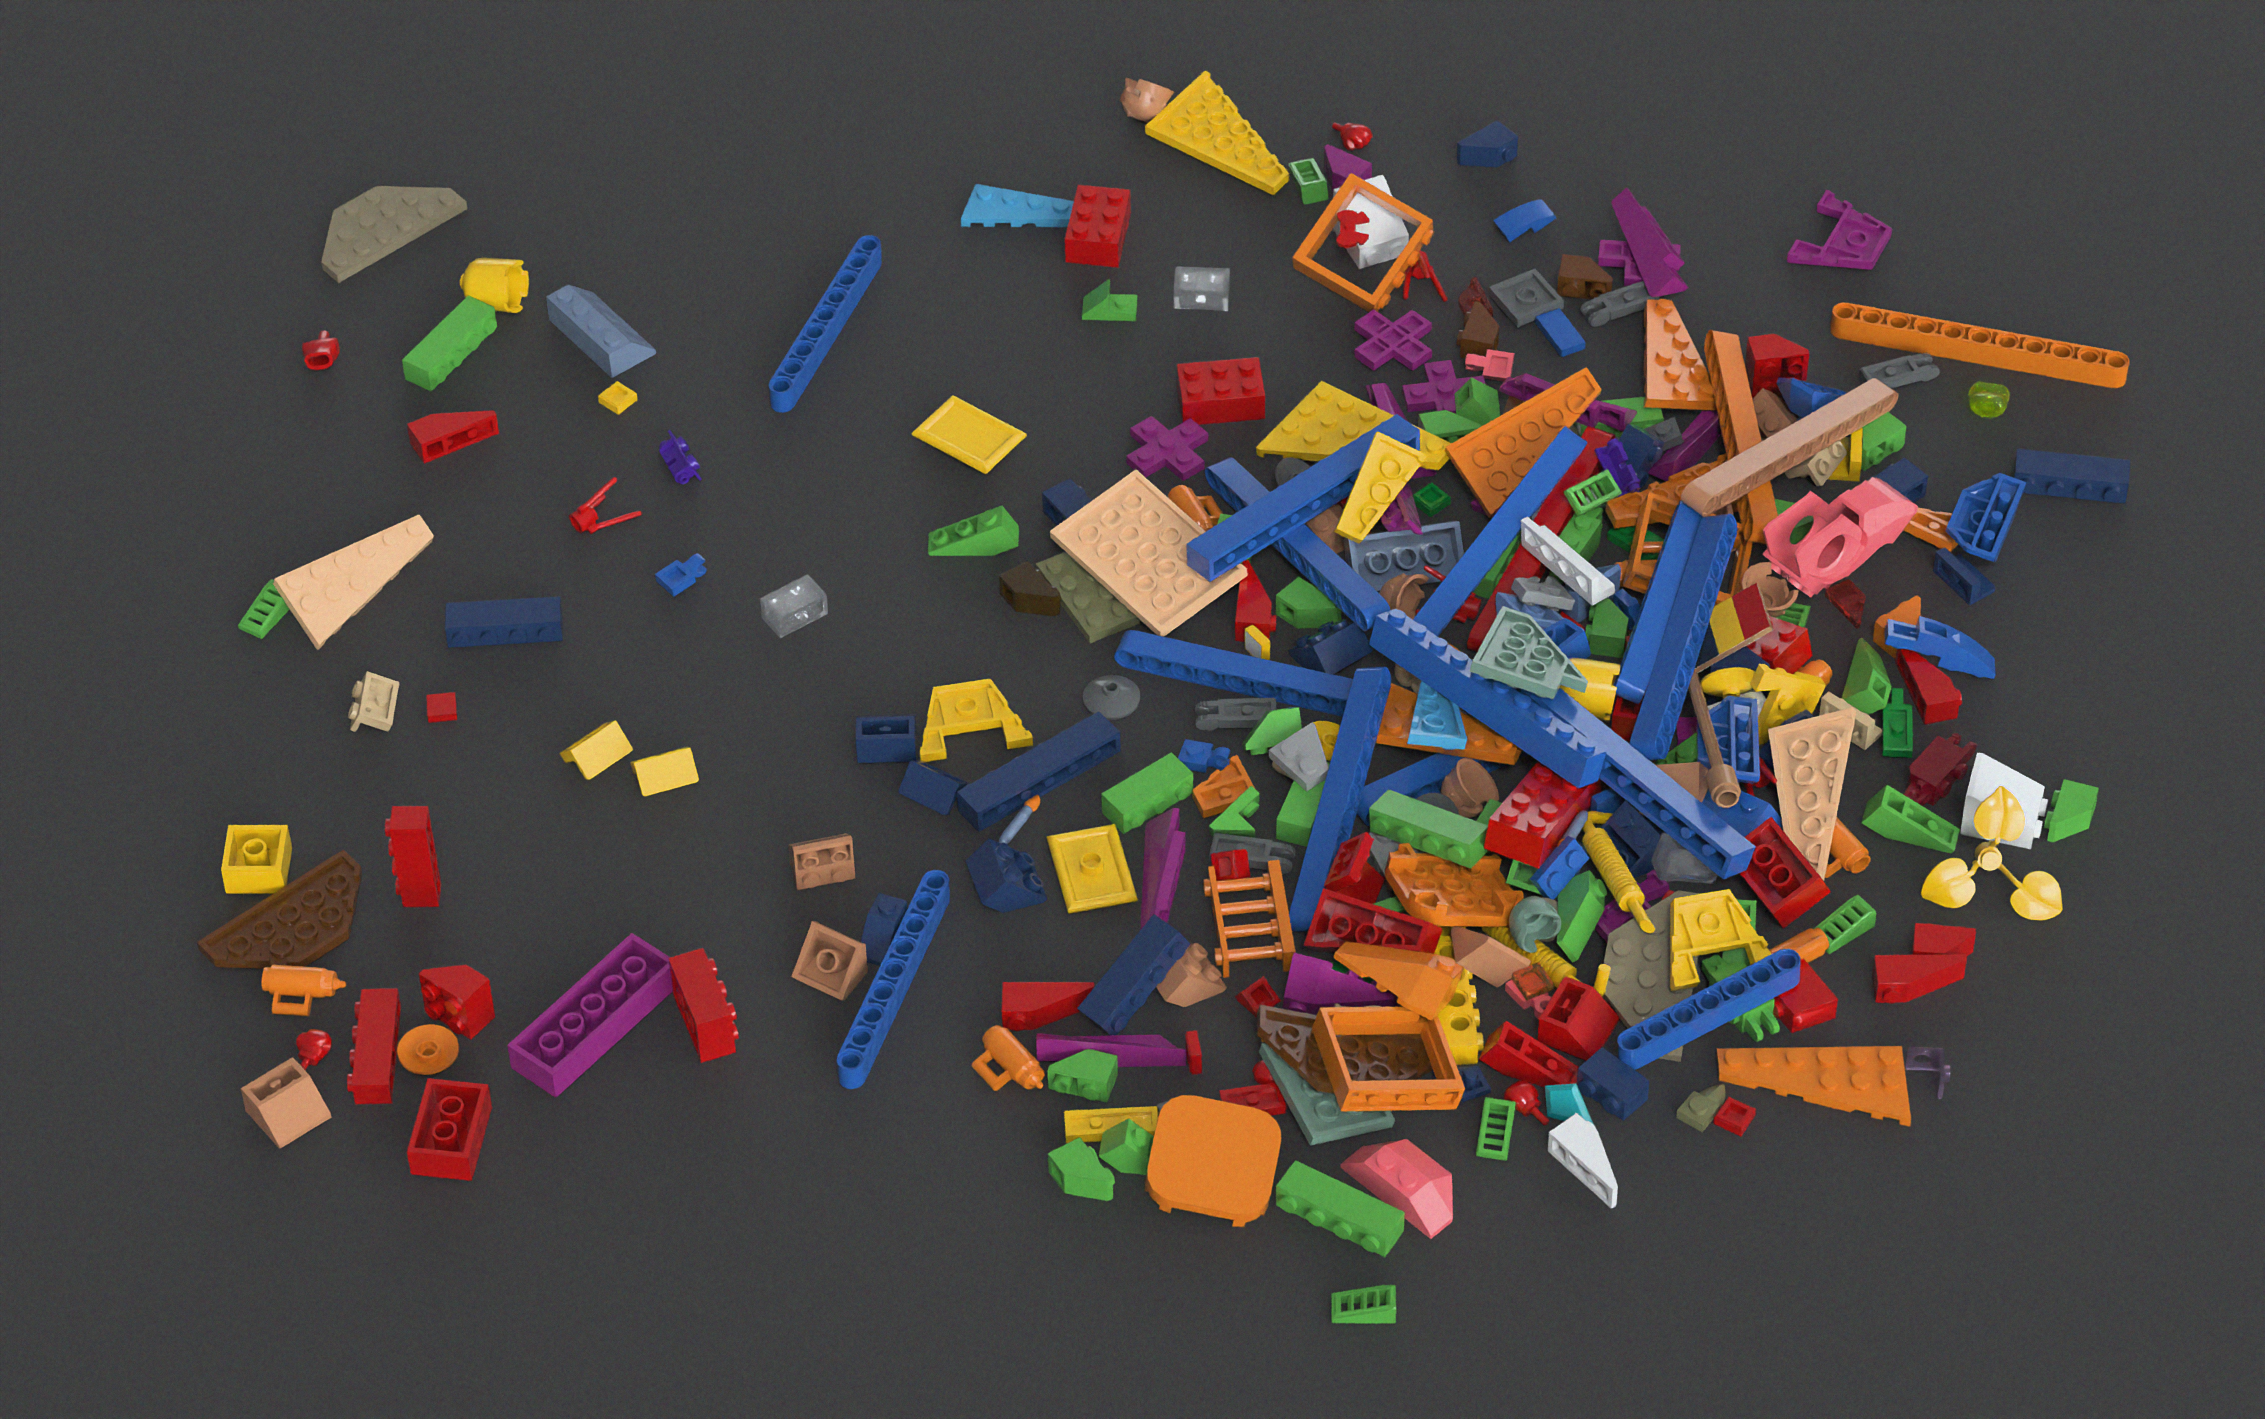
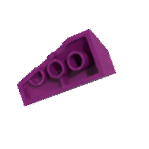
M1293 953L1284 994L1283 1008L1317 1015L1320 1007H1333L1335 1003L1345 1007H1365L1370 1005L1403 1007L1397 1003L1398 996L1391 991L1381 992L1377 989V982L1375 980L1367 983L1351 970L1347 973H1341L1332 969L1333 963Z

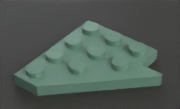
M1502 606L1470 668V672L1476 673L1482 678L1494 679L1506 683L1512 688H1521L1533 692L1535 695L1543 698L1554 699L1561 685L1585 693L1588 680L1529 614Z
M1266 1043L1261 1044L1259 1053L1310 1146L1393 1127L1395 1118L1391 1111H1341L1335 1094L1314 1089Z

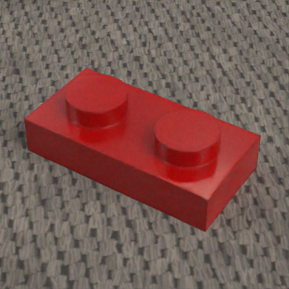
M1276 1082L1219 1091L1220 1101L1257 1108L1267 1112L1270 1116L1286 1114L1285 1099Z

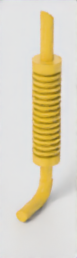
M1588 811V819L1582 828L1585 833L1582 840L1584 848L1619 907L1625 912H1632L1643 931L1653 933L1655 931L1654 925L1642 907L1645 900L1642 890L1633 878L1607 832L1602 828H1595L1593 825L1596 823L1605 824L1613 813Z
M1509 926L1482 927V930L1493 939L1531 961L1529 965L1531 969L1539 973L1540 976L1544 977L1556 988L1559 987L1565 976L1579 981L1575 978L1577 969L1566 960H1563L1561 956L1544 943H1541L1540 940L1534 941L1537 951L1530 953L1522 950L1516 944ZM1607 964L1599 965L1593 986L1601 997L1606 992L1611 970Z

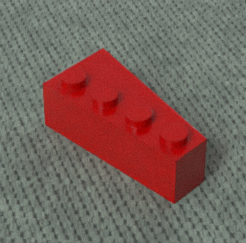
M1323 888L1303 946L1316 952L1335 953L1345 942H1353L1434 954L1443 929L1431 922Z

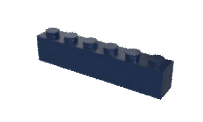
M1100 712L1086 717L1076 725L1059 732L1055 737L1036 745L1032 750L1013 758L1009 763L995 771H990L984 777L957 791L958 812L980 832L1024 807V803L1033 796L1039 795V797H1042L1121 751L1120 731Z

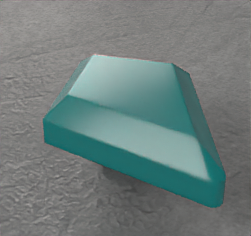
M1577 1083L1545 1085L1547 1117L1566 1121L1577 1113L1585 1121H1589L1594 1125Z

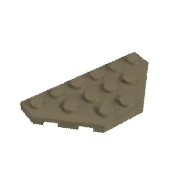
M375 186L333 210L321 261L322 268L335 281L340 283L467 210V203L451 188Z
M1678 890L1647 909L1645 912L1655 928L1653 933L1643 931L1635 918L1609 933L1604 964L1609 965L1611 970L1603 998L1612 1005L1620 1020L1628 1029L1692 996L1693 987L1671 991L1670 903L1674 898L1692 896L1699 893ZM1693 956L1695 967H1697L1698 956ZM1683 1046L1665 1054L1660 1059L1681 1062Z

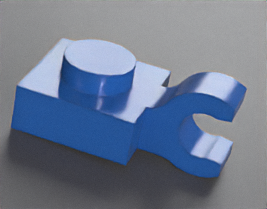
M697 553L683 564L679 560H675L655 574L656 582L674 597L696 582L695 577H701L707 572V569L702 565L705 559Z
M1621 589L1613 594V601L1629 618L1628 628L1633 629L1640 605L1636 598L1631 597L1626 591Z
M1185 739L1178 759L1192 771L1206 773L1208 767L1223 770L1229 765L1230 749L1218 747L1214 750L1211 743Z

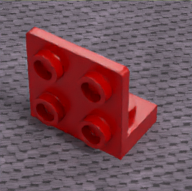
M1367 832L1341 843L1324 886L1330 891L1374 904L1383 885L1384 878L1366 861L1370 856L1369 851L1374 841Z

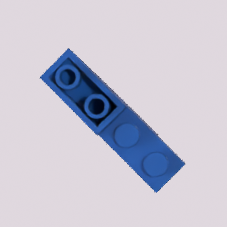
M1919 616L1916 625L1887 619L1884 628L1886 645H1891L1896 649L1917 651L1927 656H1937L1938 667H1943L1949 671L1969 673L1979 678H1995V658L1983 646L1963 632L1941 622Z

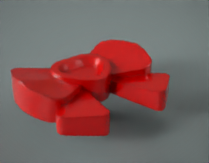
M1343 210L1337 213V219L1340 222V234L1336 239V244L1342 248H1352L1357 244L1363 245L1369 239V235L1356 232L1355 225L1369 223L1368 216L1363 211L1357 213L1353 210Z

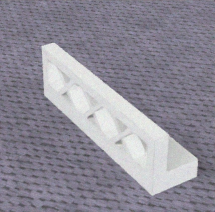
M1528 516L1521 520L1522 546L1593 606L1615 594V585L1545 525L1538 526Z

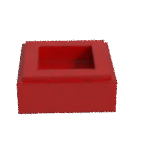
M455 692L426 695L428 723L457 720Z
M1197 1030L1188 1031L1185 1034V1049L1189 1072L1191 1075L1202 1073V1052Z
M1728 1097L1714 1117V1125L1741 1137L1756 1116V1109Z

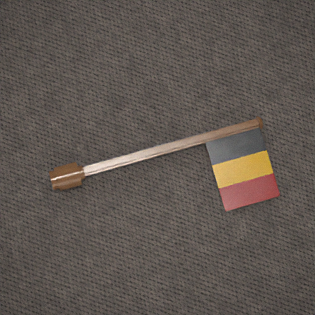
M1757 583L1714 606L1688 688L1711 764V769L1706 774L1707 784L1712 800L1722 808H1729L1737 804L1741 790L1734 768L1723 762L1698 672L1773 631L1764 599Z

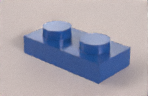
M1567 836L1530 880L1544 898L1555 899L1587 862L1589 856L1575 838Z

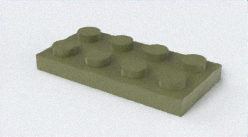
M1067 552L1036 563V569L1042 572L1045 580L1051 586H1055L1061 595V606L1089 644L1140 624V619Z

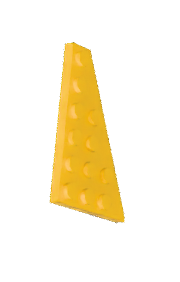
M1207 71L1198 76L1164 110L1145 125V134L1269 194L1275 195L1289 181V172L1283 165L1279 164L1274 154H1270L1262 138L1255 130L1251 129L1247 119L1243 120L1238 113V108L1223 93L1220 85L1216 86L1210 78V73Z
M1321 381L1256 447V452L1260 457H1264L1265 454L1283 455V459L1291 457L1308 461H1320L1394 415ZM1415 426L1420 430V452L1428 455L1419 467L1439 470L1450 459L1445 452V447L1452 443Z

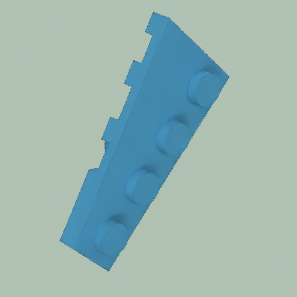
M975 184L961 217V227H971V223H984V227H995V223H1011V227H1022L1026 223H1035L1036 227H1068L1074 201Z
M1421 681L1407 744L1442 747L1447 750L1465 749L1467 737L1459 706Z

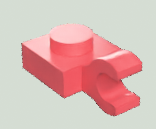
M1487 349L1486 357L1467 354L1465 370L1483 371L1484 379L1504 382L1507 377H1511L1515 356L1514 353Z

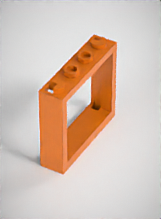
M1350 173L1292 257L1293 268L1364 310L1370 312L1374 309L1378 312L1380 308L1383 309L1385 305H1388L1391 299L1390 293L1394 287L1399 288L1406 276L1404 273L1409 266L1413 267L1420 257L1419 251L1422 246H1427L1431 242L1430 239L1435 233L1433 231V220ZM1357 193L1418 227L1372 295L1312 260L1338 222L1337 213L1346 210Z
M1651 492L1647 494L1639 509L1623 587L1646 593L1654 568L1640 564V558L1649 518L1669 525L1679 502ZM1738 522L1737 535L1733 548H1736L1728 594L1719 591L1714 606L1736 595L1743 589L1742 579L1748 569L1753 542L1745 540L1742 525Z
M1390 1006L1319 1008L1312 1031L1341 1111L1457 1109L1465 1087L1438 1015L1433 1020H1430L1404 1007ZM1420 1034L1437 1080L1352 1081L1336 1035Z

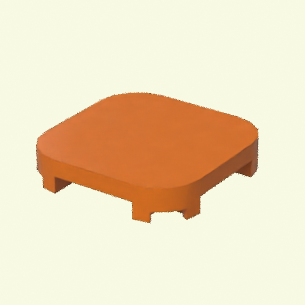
M1410 843L1399 844L1397 851L1389 852L1384 872L1388 883L1405 910L1412 917L1431 922L1434 925L1509 926V916L1512 909L1524 898L1522 891H1513L1509 884L1506 883V879L1499 870L1502 859L1497 854L1492 856L1484 855L1470 869L1429 853H1415Z
M1181 1095L1172 1098L1163 1105L1158 1116L1145 1178V1191H1148L1150 1197L1160 1205L1159 1210L1171 1213V1208L1230 1219L1233 1220L1232 1227H1244L1245 1223L1256 1220L1261 1215L1264 1216L1268 1208L1281 1144V1129L1272 1116L1257 1108L1192 1095Z

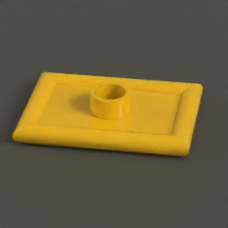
M954 395L912 432V436L984 474H987L1027 436L1021 430Z
M1115 824L1046 837L1068 914L1138 901Z

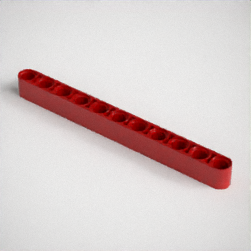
M1591 426L1586 427L1581 438L1588 443L1545 499L1534 519L1538 526L1545 525L1555 535L1560 536L1575 514L1574 509L1563 492L1601 472L1603 467L1594 450L1608 446L1607 442L1615 439V434ZM1581 490L1582 493H1583V495H1584L1585 498H1586L1587 495L1585 494L1584 490ZM1575 493V496L1577 497L1579 503H1580L1581 506H1582L1581 500L1579 499L1578 495ZM1522 542L1472 628L1467 642V649L1478 652L1497 617L1495 599L1497 592L1516 595L1511 589L1515 578L1538 577L1541 579L1547 569L1542 562L1522 546Z

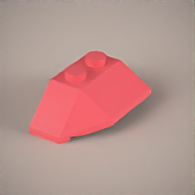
M1408 1139L1362 1146L1340 1164L1341 1169L1383 1202L1405 1212L1404 1218L1430 1239L1453 1221L1452 1174Z

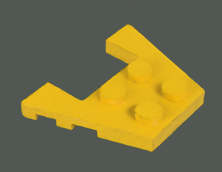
M1765 664L1758 665L1750 685L1755 692L1770 690L1758 716L1759 745L1767 743L1770 739L1768 729L1780 726L1783 721L1806 709L1813 714L1826 687L1821 677L1800 672L1790 674L1783 668L1776 667L1773 670Z
M991 679L933 687L927 714V724L923 733L922 747H920V761L929 762L947 759L943 736L1002 727L1007 749L1033 746L1032 734L1029 730L1026 731L1022 725V720L1008 707L1007 700Z
M1730 889L1674 898L1670 903L1671 991L1697 987L1700 983L1693 956L1745 948L1750 965L1771 955L1767 948L1769 944L1763 936H1758L1750 924L1752 920Z

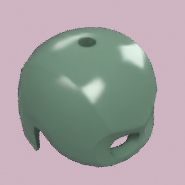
M1531 896L1521 900L1514 906L1509 916V928L1514 941L1522 950L1535 953L1537 947L1534 941L1537 939H1550L1557 935L1561 929V918L1555 908L1541 897Z

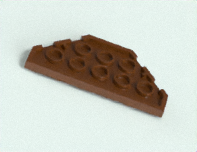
M344 850L338 852L197 942L198 950L215 967L264 969L265 967H271L273 964L306 967L349 939L362 878L361 866Z
M1260 1005L1257 1012V1036L1314 1089L1335 1094L1312 1031L1317 1015ZM1419 1034L1336 1035L1352 1081L1416 1080L1433 1069Z

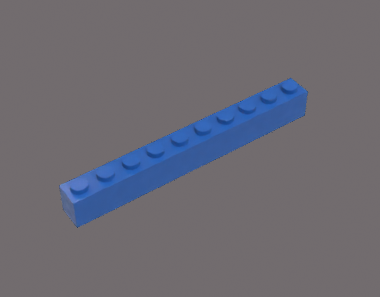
M1398 414L1383 421L1380 425L1362 434L1351 443L1341 447L1338 451L1320 460L1317 464L1299 473L1249 506L1236 512L1197 538L1192 539L1186 544L1187 565L1209 582L1213 581L1349 496L1374 434L1377 431L1420 451V430Z
M1392 609L1376 615L1369 645L1577 788L1587 786L1599 780L1607 751L1598 746L1595 741L1586 738L1577 732L1573 726L1564 723L1555 717L1551 711L1543 709L1533 702L1529 696L1521 694L1506 683L1494 679H1485L1476 673L1470 672L1473 660L1468 658L1467 654L1456 650L1446 640L1428 631L1424 625L1418 624L1406 616L1405 612Z
M1559 688L1555 698L1551 699L1539 697L1533 692L1521 689V694L1529 696L1533 702L1543 709L1551 711L1555 717L1573 726L1577 732L1586 738L1592 739L1598 746L1607 751L1599 778L1724 880L1747 870L1756 846L1565 691Z

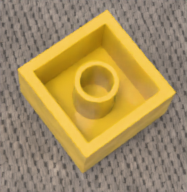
M228 825L221 867L226 894L275 893L287 885L292 854L288 825Z

